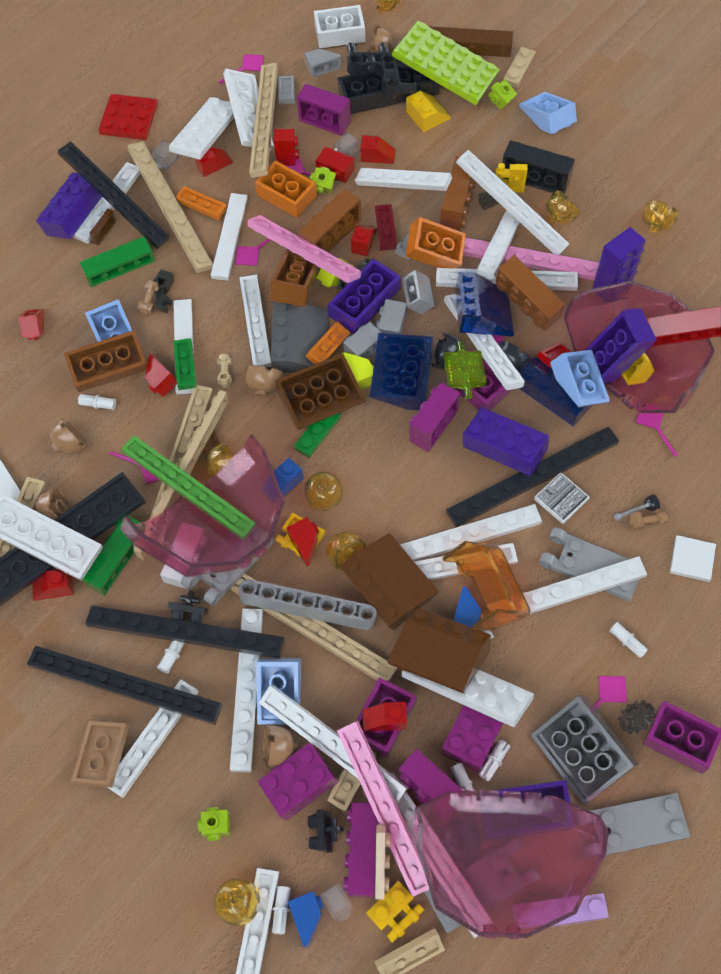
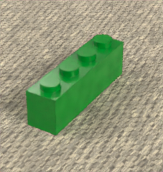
M141 237L81 261L80 265L90 287H94L151 264L155 260L145 237Z
M126 516L116 524V529L112 535L106 538L102 550L82 580L86 586L104 596L107 594L135 553L134 544L138 538H141L145 524L130 516Z

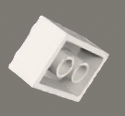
M360 5L314 11L315 30L319 48L347 45L350 42L352 44L353 42H365V25Z

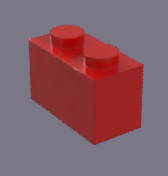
M274 129L276 161L285 166H296V159L300 158L299 149H296V146H298V136H295V130Z
M324 147L315 160L317 168H328L330 172L336 173L335 180L343 183L347 182L355 170L353 157L328 147Z

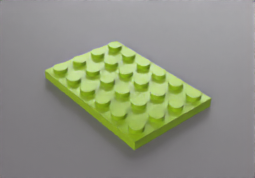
M420 21L416 22L392 53V56L474 105L478 104L500 70L494 64L482 59L481 56L475 55L466 47L460 46L452 39H448L439 31L431 29Z

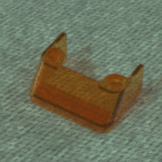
M464 541L442 558L444 562L456 563L457 570L462 576L472 578L486 608L481 613V620L472 625L473 629L495 630L521 620L530 614V607L505 554L498 546Z

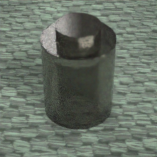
M487 191L478 194V202L483 210L499 204Z

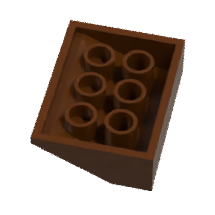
M343 353L275 380L278 395L297 430L366 402Z
M390 533L356 552L340 565L350 580L393 631L409 618L416 607L421 608L439 593L437 588Z
M416 607L401 631L388 659V664L464 693L490 653L491 634Z

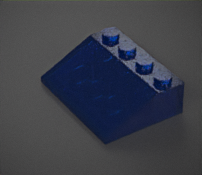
M458 272L455 293L459 333L514 337L508 295L504 291H500L495 283L476 273Z
M378 333L370 398L407 410L419 411L421 404L427 401L433 337Z
M538 357L531 359L518 372L525 381L524 386L519 389L573 427L593 406L578 407L556 380L552 367H548Z

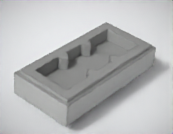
M278 76L279 105L295 104L294 76Z

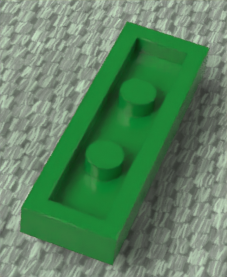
M191 338L174 340L178 390L197 388Z
M338 413L311 424L296 442L294 449L310 458L341 419V414Z

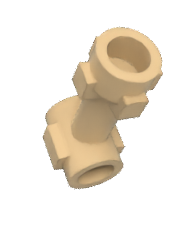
M221 354L219 359H217V364L221 365V372L217 376V380L222 388H228L232 383V377L228 373V365L231 364V358L228 354Z

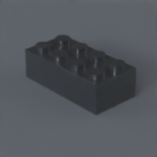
M510 140L504 152L502 163L505 164V169H509L510 164H527L528 170L525 185L565 196L571 181L575 159Z

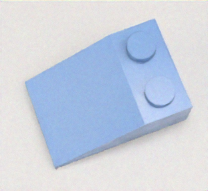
M543 92L519 104V107L542 131L548 134H555L558 130L567 128L572 123L577 122L575 102L547 92Z
M119 299L85 313L98 342L132 331Z
M592 350L563 353L550 362L556 380L578 407L608 403L610 401Z
M260 658L257 661V724L287 725L259 704L269 686L274 685L300 705L301 658Z

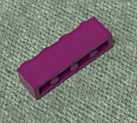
M352 802V809H348L347 822H351V831L346 832V845H350V853L345 854V868H349L348 877H344L343 891H347L348 897L375 898L376 829L378 820L370 803Z

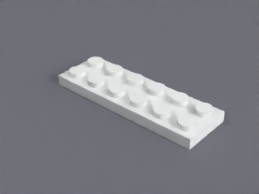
M225 69L223 75L241 145L252 147L259 91L255 75ZM271 137L270 151H272V149H273V147H274L272 137Z
M210 97L169 145V152L200 160L234 119L231 102Z
M3 494L0 495V539L82 581L103 546Z
M402 670L403 678L511 727L516 726L534 697V693L481 670L477 671L464 693Z

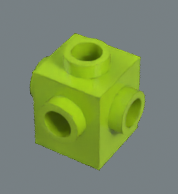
M505 79L501 83L497 81L491 87L492 91L488 94L491 101L500 110L517 95Z
M316 167L315 172L311 173L310 180L316 182L318 193L326 192L331 194L336 173L330 172L325 167Z
M219 807L207 808V812H201V818L197 820L198 832H201V835L207 838L208 841L221 840L222 836H231L230 813L228 810H220Z

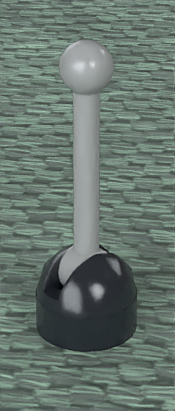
M655 494L645 498L643 505L621 514L616 513L614 514V519L619 521L622 517L644 508L649 511L657 510L660 508V502Z

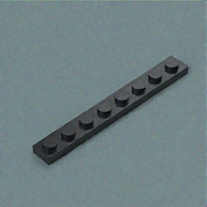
M71 141L58 150V155L156 249L169 240L170 236Z

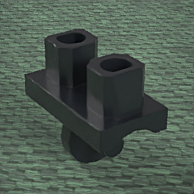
M191 590L187 595H180V600L186 601V604L169 602L168 608H171L172 619L183 620L184 612L187 611L191 612L190 622L202 623L204 614H208L209 608L193 606V603L200 604L201 598L195 597V592Z
M323 809L317 810V814L308 816L309 828L317 829L318 836L309 837V849L333 853L332 842L338 841L337 834L344 832L343 827L337 826L336 818L331 819V812H326Z

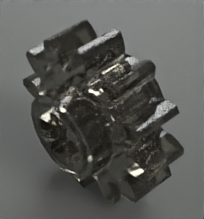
M635 700L634 703L627 704L626 708L620 711L623 716H619L617 719L623 731H627L629 735L633 731L639 734L640 731L647 730L649 724L654 723L651 718H655L656 714L650 702L646 703L645 700H642L639 704Z

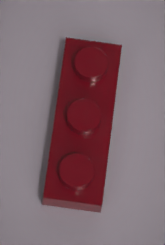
M392 204L375 205L380 251L397 249V239Z

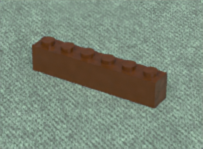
M428 26L433 30L439 31L448 39H452L460 46L466 47L475 55L511 57L513 31Z

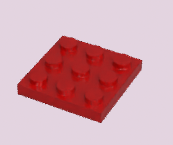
M110 94L98 129L99 134L147 140L158 106L157 99Z

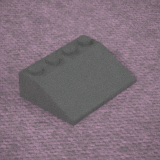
M273 302L272 368L284 373L297 372L314 365L305 356L328 331L327 309L306 304L305 307H297L293 304Z
M585 695L577 696L531 734L532 738L564 780H566L583 805L589 803L639 764Z

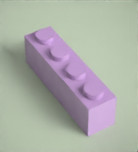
M604 893L518 905L511 909L515 932L598 921L609 917Z

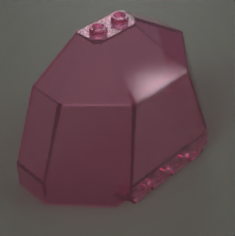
M627 281L581 292L571 299L564 319L574 352L585 351L623 310L641 308L646 319L648 317H660L666 314H678L692 310L673 294L633 281ZM710 338L650 347L645 354L651 361L654 372L645 383L628 385L621 375L614 382L604 383V386L607 387L609 385L607 390L618 399L623 397L621 402L630 410L635 408L639 413H676L689 402L698 387L715 352Z
M251 434L244 447L215 476L209 479V484H204L205 487L256 523V527L244 541L186 498L180 500V504L176 503L165 510V515L161 513L152 520H147L143 523L134 524L127 515L124 517L120 529L134 546L185 577L236 570L240 567L243 570L252 563L251 559L256 556L260 558L268 551L266 548L271 542L285 500L265 449Z
M460 789L459 794L454 791H448L415 808L414 836L435 909L475 934L490 939L495 937H508L510 939L528 938L575 915L607 851L609 831L601 816L556 796H545L541 799V793L525 792L524 799H521V792L502 791V798H499L498 791L480 790L479 797H476V790Z

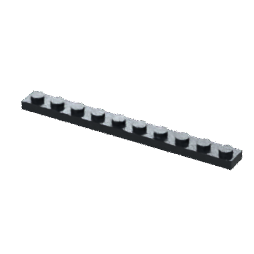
M608 426L540 461L531 476L519 472L448 508L446 513L457 528L556 477L560 472L563 473L616 446L619 440Z
M91 606L85 622L87 627L277 659L281 657L285 642L282 636L98 606Z
M39 646L34 647L27 662V665L31 668L213 725L216 724L223 707L220 702Z

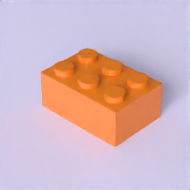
M276 160L268 167V175L259 177L255 181L257 196L296 218L317 197L316 182Z
M419 217L410 225L405 257L437 268H459L462 265L466 233Z

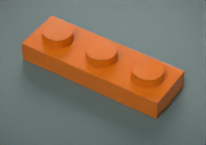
M183 186L175 197L179 204L216 220H220L227 210V204L186 186Z
M337 321L305 357L314 364L327 360L348 337L350 332Z

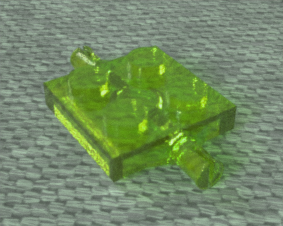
M458 341L457 352H444L443 358L447 383L451 388L464 389L465 399H468V397L472 399V388L484 387L486 385L481 351H465L464 342L461 341L460 344V341Z

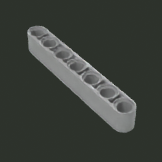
M251 579L243 580L239 585L240 601L246 605L362 630H370L375 625L376 609L368 604ZM271 595L272 597L266 598L264 596ZM285 599H290V600H292V601H290V602H285L284 600H285ZM309 603L311 606H304L303 604ZM328 607V608H330L331 610L327 611V610H324L323 608ZM343 612H350L351 614L345 615ZM363 616H369L370 619H365Z

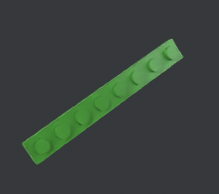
M135 435L121 448L122 453L243 541L256 527L254 521Z

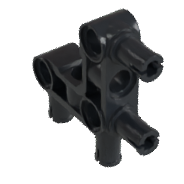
M351 42L347 44V72L350 75L364 76L365 74H376L381 77V90L383 96L388 100H394L401 94H416V83H402L398 73V69H411V67L392 56V53L389 52L388 43L385 42V47L383 42L378 45L379 52H357L356 43L353 42V47Z

